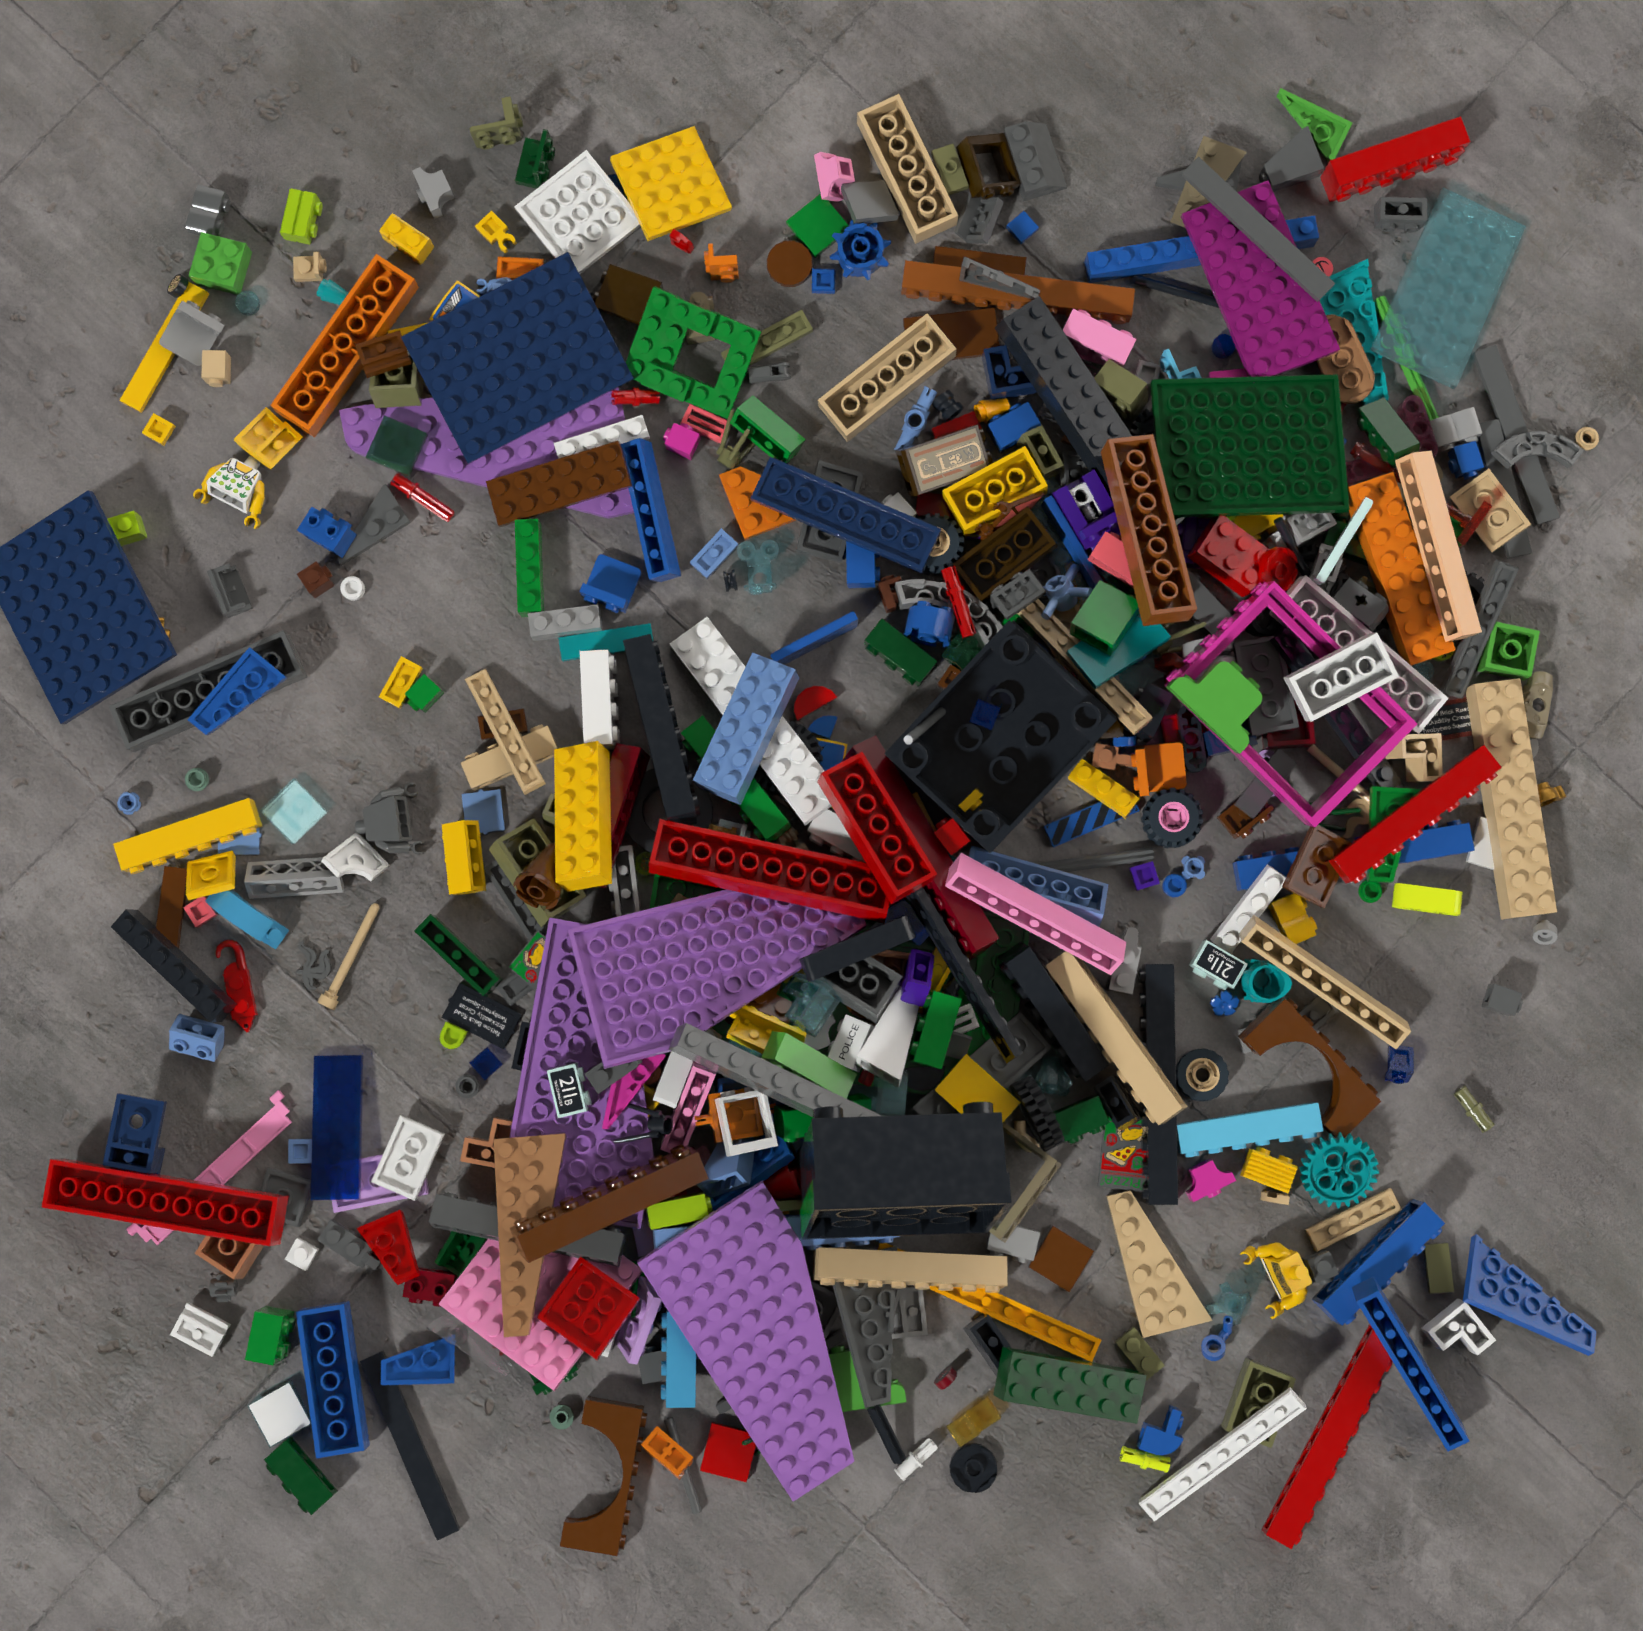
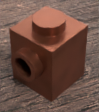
M317 561L297 573L307 591L314 598L335 586L330 579L333 577L326 565L321 566Z

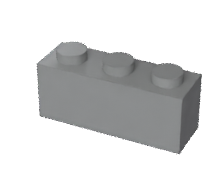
M598 604L528 613L530 636L533 641L603 631L601 610Z

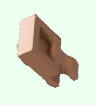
M1095 743L1091 765L1095 768L1115 771L1116 765L1132 767L1131 755L1118 754L1119 747Z

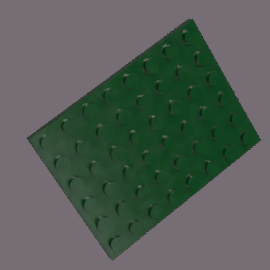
M1338 374L1152 379L1151 397L1154 439L1174 518L1345 513L1350 510Z

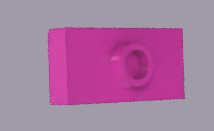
M1207 1159L1188 1169L1192 1178V1185L1186 1191V1194L1192 1202L1205 1196L1212 1198L1222 1192L1221 1188L1235 1182L1236 1179L1232 1172H1220L1213 1160Z

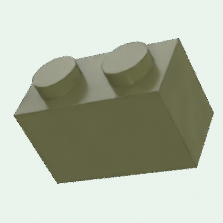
M1041 425L1021 435L1016 444L1018 449L1026 446L1045 481L1057 476L1064 464L1043 426Z

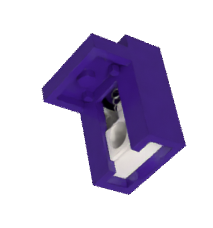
M1095 469L1051 494L1085 550L1088 549L1090 553L1093 552L1105 531L1109 534L1113 532L1121 536L1113 502ZM1076 491H1080L1085 495L1084 502L1076 500ZM1084 517H1086V518L1088 519L1087 521H1091L1092 519H1095V520H1094L1093 522L1087 524V522H1086V520H1085Z

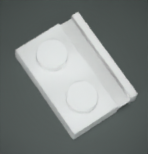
M188 1302L170 1335L213 1357L231 1324Z

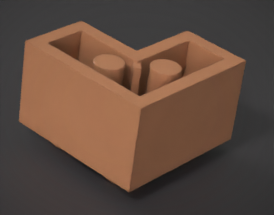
M499 1117L493 1118L489 1140L471 1136L465 1137L460 1161L495 1168L494 1139L510 1138L513 1120Z

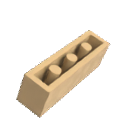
M538 725L530 729L531 733L524 736L521 735L536 765L553 758L554 749H559L549 726ZM498 743L487 747V752L480 755L478 752L466 756L465 761L461 762L470 787L474 791L513 775Z

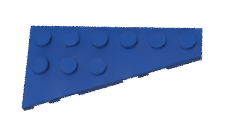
M1475 1234L1471 1237L1463 1302L1588 1356L1594 1353L1596 1330L1575 1313H1569L1561 1307L1559 1300L1554 1296L1550 1298L1542 1291L1543 1287L1514 1264L1510 1265L1500 1257L1501 1253L1494 1248L1490 1249L1482 1242L1483 1239Z

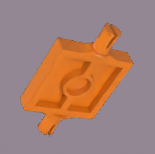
M744 1089L735 1090V1094L745 1093ZM722 1092L708 1094L710 1107L708 1114L694 1117L695 1120L704 1119V1121L695 1122L696 1126L710 1124L713 1129L715 1143L723 1142L715 1099L721 1098L720 1093ZM757 1097L724 1104L732 1140L764 1135ZM769 1104L770 1108H774L776 1104Z

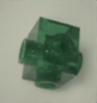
M957 633L941 656L949 664L962 671L982 649L978 646L979 641L974 637L962 638V635Z

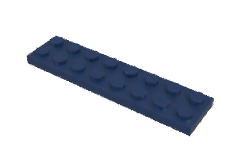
M772 457L769 458L751 496V501L920 573L923 572L941 533V528Z

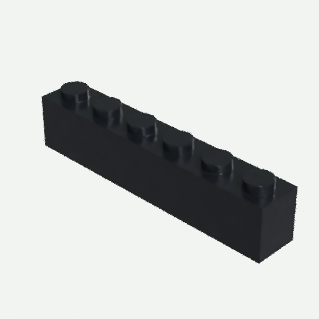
M125 909L111 926L123 940L209 1022H223L237 1005L194 962L157 930L156 926L139 910Z

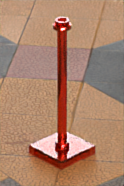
M1359 442L1355 444L1350 452L1354 459L1359 456L1385 474L1393 472L1396 481L1401 484L1398 470L1393 469L1389 464L1364 449L1366 444ZM1485 500L1480 504L1473 516L1469 513L1465 515L1446 502L1449 515L1460 522V526L1464 528L1456 538L1460 549L1466 544L1492 507Z

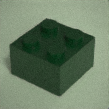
M1091 1095L1053 1111L1063 1132L1065 1142L1067 1141L1070 1144L1084 1139L1082 1135L1087 1132L1093 1135L1105 1130L1104 1125L1109 1123L1100 1099L1096 1095Z

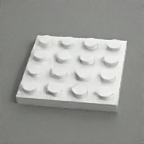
M587 150L514 206L515 210L554 258L567 252L569 253L579 274L641 227L631 204Z

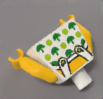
M249 456L244 463L231 458L226 463L211 467L201 484L202 489L194 491V498L199 499L203 493L202 504L209 503L211 496L246 514L250 511L251 515L245 518L244 524L248 527L249 521L254 519V529H258L261 522L257 516L261 514L265 499L264 483L261 481V473L257 470L260 462L254 457Z

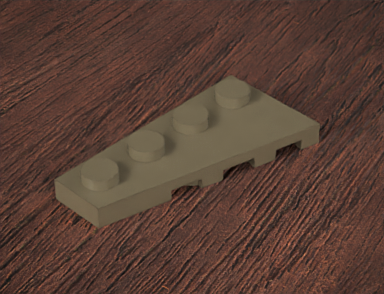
M1203 136L1195 159L1199 156L1224 181H1227L1247 152ZM1188 181L1185 182L1170 221L1184 228L1185 225L1181 218L1182 213L1210 203Z

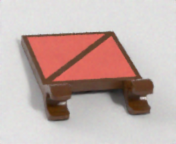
M1039 491L1011 503L998 502L993 507V511L998 509L1002 513L992 524L980 523L975 528V531L981 530L984 532L981 540L988 538L993 531L999 529L1027 506L1031 510L1044 496V492Z

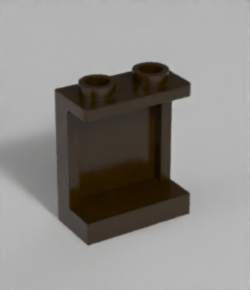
M610 264L608 270H604L600 279L602 286L599 292H595L593 301L600 314L604 312L636 323L639 326L653 287L656 286L663 289V284L658 280Z

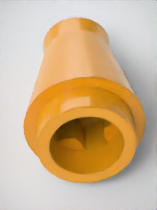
M1006 397L1002 399L981 400L978 404L974 405V412L978 421L984 423L1010 409Z

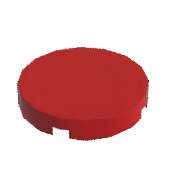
M1273 547L1268 550L1259 565V583L1275 581L1284 591H1287L1293 585L1298 569L1295 568V563H1298L1294 552L1286 547Z

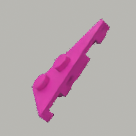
M663 1053L642 1059L643 1062L638 1067L611 1085L602 1129H609L664 1060L666 1054Z

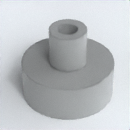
M1542 920L1533 927V940L1536 943L1549 945L1557 940V927L1548 920Z

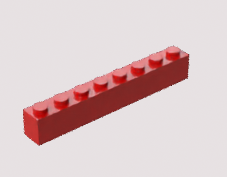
M1485 745L1476 748L1331 858L1329 863L1346 884L1352 881L1355 884L1367 876L1365 871L1370 867L1373 869L1378 868L1385 862L1384 857L1389 853L1394 855L1403 849V842L1407 839L1413 841L1423 833L1421 829L1428 824L1431 827L1442 819L1441 813L1445 810L1451 812L1457 808L1462 797H1471L1479 791L1478 785L1482 782L1488 784L1498 776L1496 772L1502 768Z

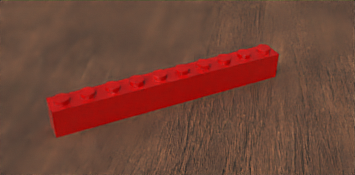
M1370 1323L1261 1529L1265 1535L1290 1549L1293 1548L1294 1544L1297 1545L1303 1535L1301 1530L1305 1523L1311 1521L1314 1515L1313 1507L1317 1501L1319 1502L1325 1494L1324 1486L1328 1479L1331 1480L1337 1470L1336 1463L1339 1458L1345 1456L1348 1449L1346 1444L1350 1437L1355 1436L1357 1433L1360 1417L1368 1412L1371 1396L1373 1393L1376 1394L1382 1384L1380 1379L1383 1373L1388 1372L1392 1366V1359Z

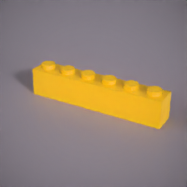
M247 798L125 839L113 845L121 871L137 874L144 871L145 866L151 864L153 867L167 863L166 859L172 857L181 859L189 856V852L196 849L199 852L212 848L211 844L218 841L221 844L235 840V835L241 833L243 836L257 833L256 828L263 826L255 801Z

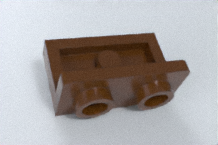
M1266 802L1256 817L1252 819L1233 804L1221 813L1217 819L1234 839L1240 836L1244 839L1254 831L1252 826L1258 821L1260 824H1263L1272 817L1270 812L1274 807L1273 805L1269 806Z

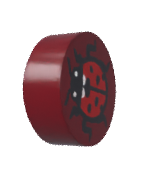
M952 1366L947 1367L936 1377L934 1384L940 1390L947 1388L956 1379L957 1372Z

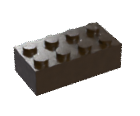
M1027 506L988 538L984 539L953 563V566H956V570L978 599L985 603L991 599L992 591L1002 584L1005 586L1011 582L1015 574L1021 571L1023 573L1058 546Z

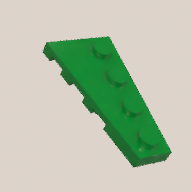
M1370 787L1369 830L1416 795L1420 789ZM1401 850L1394 855L1391 853L1384 857L1385 862L1378 868L1373 869L1370 867L1367 870V882L1392 883L1400 860Z

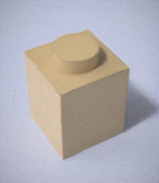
M202 350L201 378L211 387H223V384H230L231 356L226 350Z

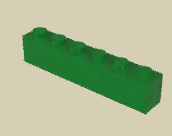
M703 715L681 732L684 737L683 745L690 753L693 750L699 756L696 759L699 765L715 733L714 728ZM753 778L741 805L737 804L741 809L738 813L747 824L751 821L756 827L753 832L759 840L763 841L765 839L767 842L772 843L788 831L791 825ZM729 801L732 806L737 804L732 801Z

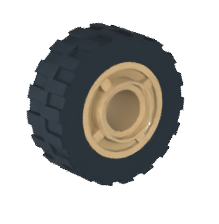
M1205 1048L1191 1050L1184 1054L1177 1063L1176 1083L1179 1090L1186 1097L1195 1101H1209L1220 1096L1224 1092L1226 1085H1228V1066L1221 1055H1218L1213 1050ZM1199 1068L1205 1069L1208 1073V1078L1204 1082L1196 1078V1071Z

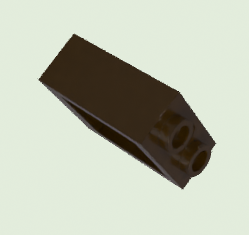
M1005 133L966 136L956 147L972 198L982 197L985 200L999 195L1001 197H1008L1021 184ZM992 153L1001 183L985 184L975 154Z

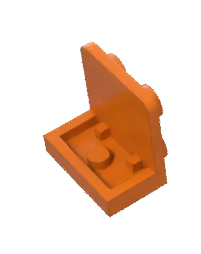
M1181 742L1135 746V753H1131L1132 767H1137L1138 776L1133 777L1134 790H1139L1140 796H1149V792L1167 790L1169 788L1184 789L1187 786L1184 752Z

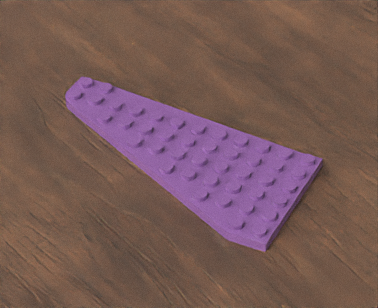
M612 391L468 464L433 398L422 399L421 406L375 408L374 404L339 410L345 441L355 453L486 488V481L559 459L554 446L556 442L625 420L623 405L612 404L611 400H614V398H611ZM629 488L565 507L608 519L634 513Z

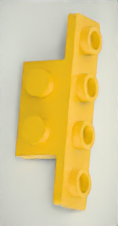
M745 1005L730 1015V1017L735 1019L726 1037L763 1054L772 1031L788 1033L803 1043L807 1033L797 1026H791L780 1021L775 1016L766 1015L755 1007Z

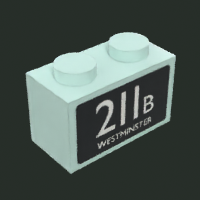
M1208 940L1202 941L1189 966L1194 968L1193 973L1204 979L1206 976L1215 980L1213 984L1222 990L1227 988L1234 989L1248 965Z
M578 1062L547 1070L558 1118L589 1110L588 1105H591L589 1091H584L582 1082L586 1081L583 1067L578 1066Z

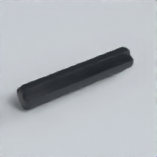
M881 1405L867 1408L892 1462L898 1465L902 1464L906 1456Z

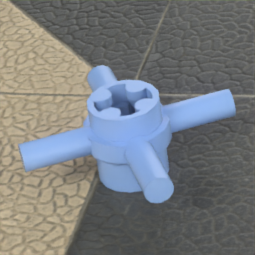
M1072 564L1065 576H1054L1043 586L1046 590V594L1043 596H1047L1049 599L1047 606L1041 614L1045 620L1050 619L1055 609L1061 612L1070 610L1077 604V597H1089L1093 591L1092 588L1073 586L1072 581L1080 569L1077 564Z

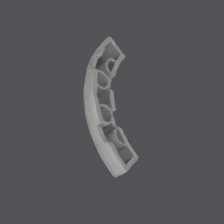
M912 579L895 583L900 610L909 609L911 606L917 605L918 601H927L931 603V606L937 608L946 606L953 609L950 597L946 594L947 587L945 582ZM964 590L966 603L977 634H974V637L979 642L981 648H983L1003 626L984 603Z

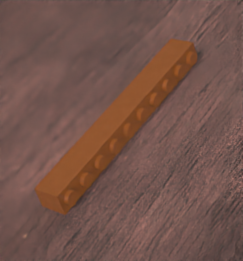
M905 260L901 294L906 295L910 299L926 297L934 302L950 300L958 305L965 304L966 302L974 303L977 307L997 306L1000 310L1020 309L1033 300L960 281L961 267ZM1004 273L1039 289V296L1053 316L1063 314L1069 318L1072 310L1075 309L1088 312L1092 318L1098 321L1103 319L1112 320L1114 324L1129 323L1132 317L1134 288Z

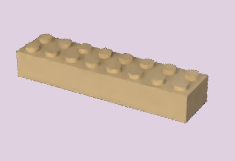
M1065 951L1046 965L1048 975L1054 984L1060 986L1062 989L1060 993L1067 1003L1073 1004L1076 1009L1074 1013L1082 1024L1088 1025L1090 1028L1088 1034L1092 1040L1103 1046L1105 1050L1102 1053L1107 1061L1115 1063L1119 1069L1116 1071L1123 1083L1127 1082L1133 1089L1130 1092L1138 1103L1142 1102L1147 1108L1145 1114L1152 1123L1157 1122L1158 1125H1161L1188 1106L1083 960Z

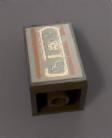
M972 425L895 450L908 494L917 496L955 483L992 464L991 454L989 450L985 451L983 444L986 441L983 429L979 428L978 425Z

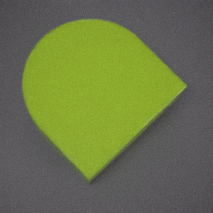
M446 1021L440 1033V1042L445 1048L456 1049L463 1044L468 1031Z

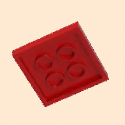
M580 1256L537 1318L598 1361L638 1304L640 1298Z

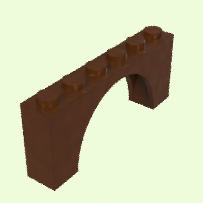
M1280 998L1273 1001L1238 1037L1254 1054L1259 1056L1270 1048L1286 1042H1304L1316 1048L1327 1061L1333 1080L1331 1100L1321 1117L1322 1126L1328 1133L1332 1134L1333 1138H1337L1339 1132L1345 1138L1381 1102L1376 1096L1378 1094L1377 1090L1371 1084H1365L1360 1079L1362 1074L1355 1067H1349L1344 1062L1346 1057L1339 1050H1333L1328 1045L1330 1040L1322 1032L1317 1033L1312 1028L1314 1023L1306 1015L1301 1016L1296 1011L1298 1006L1290 998Z
M587 1396L585 1399L581 1424L599 1430L614 1444L622 1461V1484L615 1499L603 1510L586 1517H566L563 1524L560 1547L618 1556L619 1550H624L627 1535L622 1534L623 1527L629 1524L631 1510H627L628 1500H633L635 1486L631 1485L632 1476L637 1477L639 1462L635 1461L636 1452H641V1444L643 1443V1437H639L640 1428H645L648 1414L643 1412V1405Z

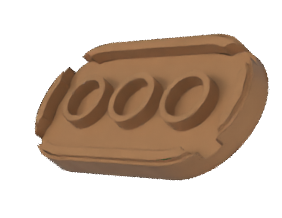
M1326 315L1340 350L1315 362L1321 375L1338 374L1340 402L1345 404L1361 402L1368 397L1373 389L1374 371L1352 324L1340 316Z

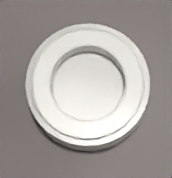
M350 576L342 581L340 590L345 598L355 601L364 595L365 585L358 577Z

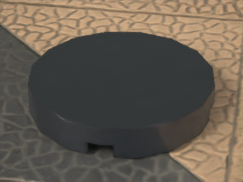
M977 1443L965 1444L959 1447L951 1457L949 1464L950 1475L955 1485L961 1490L971 1493L983 1492L990 1488L995 1481L997 1461L993 1453L984 1445Z

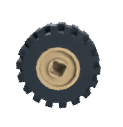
M929 513L921 519L919 517L918 519L941 528V533L923 571L926 575L933 573L934 576H937L941 573V570L953 566V563L962 557L964 537L962 536L961 528L957 527V523L954 520H949V516L945 515L942 517L940 513L930 516Z

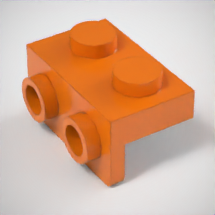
M709 243L708 251H704L706 273L711 274V281L720 280L721 282L728 283L733 282L734 279H739L737 255L714 256L713 243Z

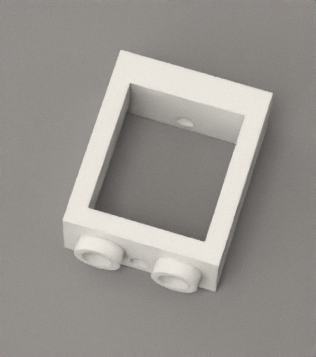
M745 1087V1093L735 1094V1090L720 1093L721 1098L715 1099L727 1157L778 1146L767 1095L750 1087ZM757 1097L765 1139L733 1145L724 1104Z

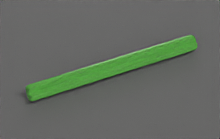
M1380 296L1374 300L1376 311L1427 424L1428 421L1439 418L1387 298Z

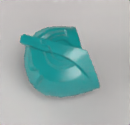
M1250 958L1244 959V962L1248 964L1241 978L1242 989L1247 994L1244 996V1000L1271 1003L1285 996L1291 989L1292 981L1289 975L1271 962Z

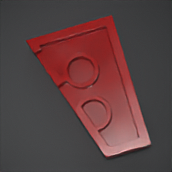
M401 1210L356 1228L397 1285L420 1276L405 1216Z

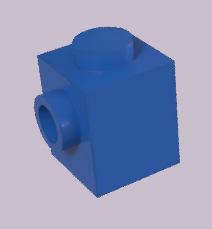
M1476 441L1453 447L1448 452L1450 459L1448 466L1456 479L1464 477L1465 480L1474 478L1484 468Z

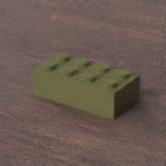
M533 818L497 839L489 848V851L513 885L516 877L551 842ZM562 888L560 900L555 907L545 909L546 906L539 905L538 908L528 904L526 906L540 927H543L549 923V917H560L578 906L587 896L582 889L567 892Z

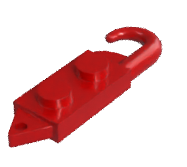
M225 940L217 946L215 951L216 958H220L221 951L225 947H231L234 950L236 962L229 964L224 969L223 977L227 995L237 1003L231 1011L232 1020H236L249 1033L254 1017L258 1015L249 969H247L242 946L237 941Z

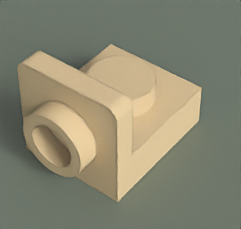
M313 252V256L293 257L295 282L323 280V273H326L327 266L326 260L321 257L319 252Z

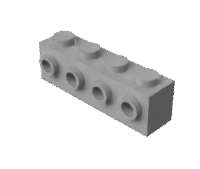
M633 845L620 846L612 869V884H609V891L614 892L615 901H611L612 915H616V917L641 911Z

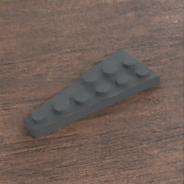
M897 1246L890 1247V1248H886V1249H882V1250H884V1251H897ZM835 1282L833 1288L864 1406L869 1408L890 1402L891 1355L893 1354L892 1332L894 1331L895 1308L894 1288H891V1284H882V1287L873 1288L868 1287V1283H859V1286L850 1287L844 1286V1282Z

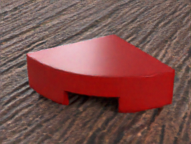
M673 228L669 235L671 244L691 254L695 248L693 243Z

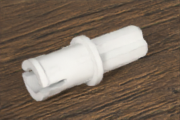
M926 1439L916 1450L910 1451L909 1456L902 1464L894 1468V1471L903 1481L906 1480L919 1466L923 1467L922 1463L938 1449L937 1445L932 1439Z

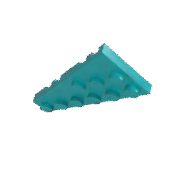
M1368 259L1329 276L1335 285L1319 300L1325 315H1337L1347 319L1352 324L1374 371V386L1368 397L1361 401L1363 406L1381 398H1385L1387 402L1389 400L1386 377L1383 372V356L1379 345L1380 336L1375 302L1372 297V281L1369 276Z

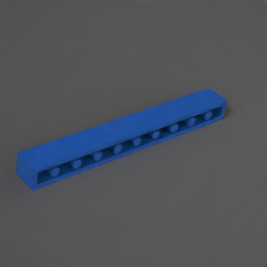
M1315 215L1285 220L1298 249L1314 247L1319 239ZM1189 236L1088 252L1084 261L1088 283L1201 265Z
M1461 820L1447 822L1446 827L1438 828V824H1434L1431 827L1429 825L1424 826L1423 833L1413 841L1407 839L1403 842L1404 848L1401 849L1398 864L1475 851L1470 823L1462 824ZM1299 847L1285 849V854L1276 855V851L1261 853V858L1253 859L1252 855L1238 857L1239 861L1232 863L1237 891L1249 889L1267 864L1287 877Z

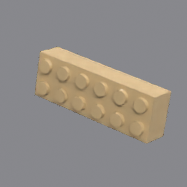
M897 94L857 112V125L915 244L956 226L958 214L900 95Z
M927 313L819 398L818 406L848 442L956 357V348Z

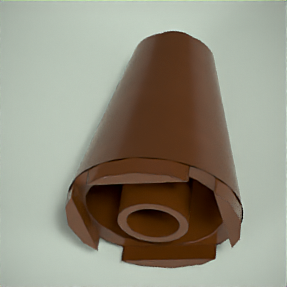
M555 843L548 844L516 877L513 883L517 888V896L532 907L538 908L539 905L546 906L545 909H551L560 900L562 887L555 882Z

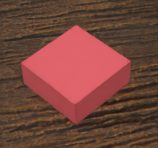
M207 896L197 898L183 907L197 928L218 915L205 902Z

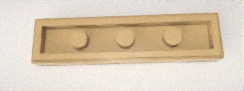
M1388 1188L1304 1230L1314 1250L1318 1252L1402 1209L1392 1189Z

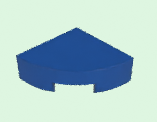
M832 715L822 716L816 719L808 730L813 734L830 740L838 717Z

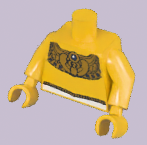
M1275 1242L1258 1246L1257 1249L1253 1246H1248L1240 1253V1255L1247 1254L1249 1256L1243 1262L1247 1265L1251 1264L1258 1256L1260 1257L1271 1283L1281 1302L1274 1301L1266 1306L1265 1309L1272 1307L1275 1310V1315L1271 1316V1319L1282 1315L1284 1309L1289 1310L1305 1301L1308 1291L1307 1286L1312 1284V1280L1307 1267H1305L1297 1251L1289 1250L1281 1243Z

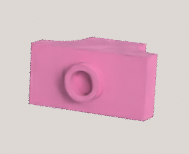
M824 152L815 154L814 159L821 198L834 202L843 200L844 197L840 190L842 184L855 181L851 159Z

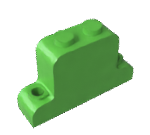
M1226 661L1216 662L1197 682L1187 674L1184 677L1172 679L1166 688L1235 753L1240 754L1248 746L1249 732L1241 725L1261 704L1262 694L1258 690L1260 685L1251 677L1246 679L1241 674L1243 670L1234 661L1230 663Z
M844 1345L834 1346L828 1354L842 1412L866 1409L850 1349H845ZM891 1379V1401L880 1404L881 1406L906 1402L904 1386L898 1382V1379Z

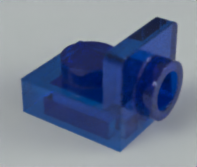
M1389 1045L1387 1048L1388 1070L1385 1073V1080L1392 1081L1395 1084L1408 1083L1414 1074V1047L1399 1046L1395 1049Z

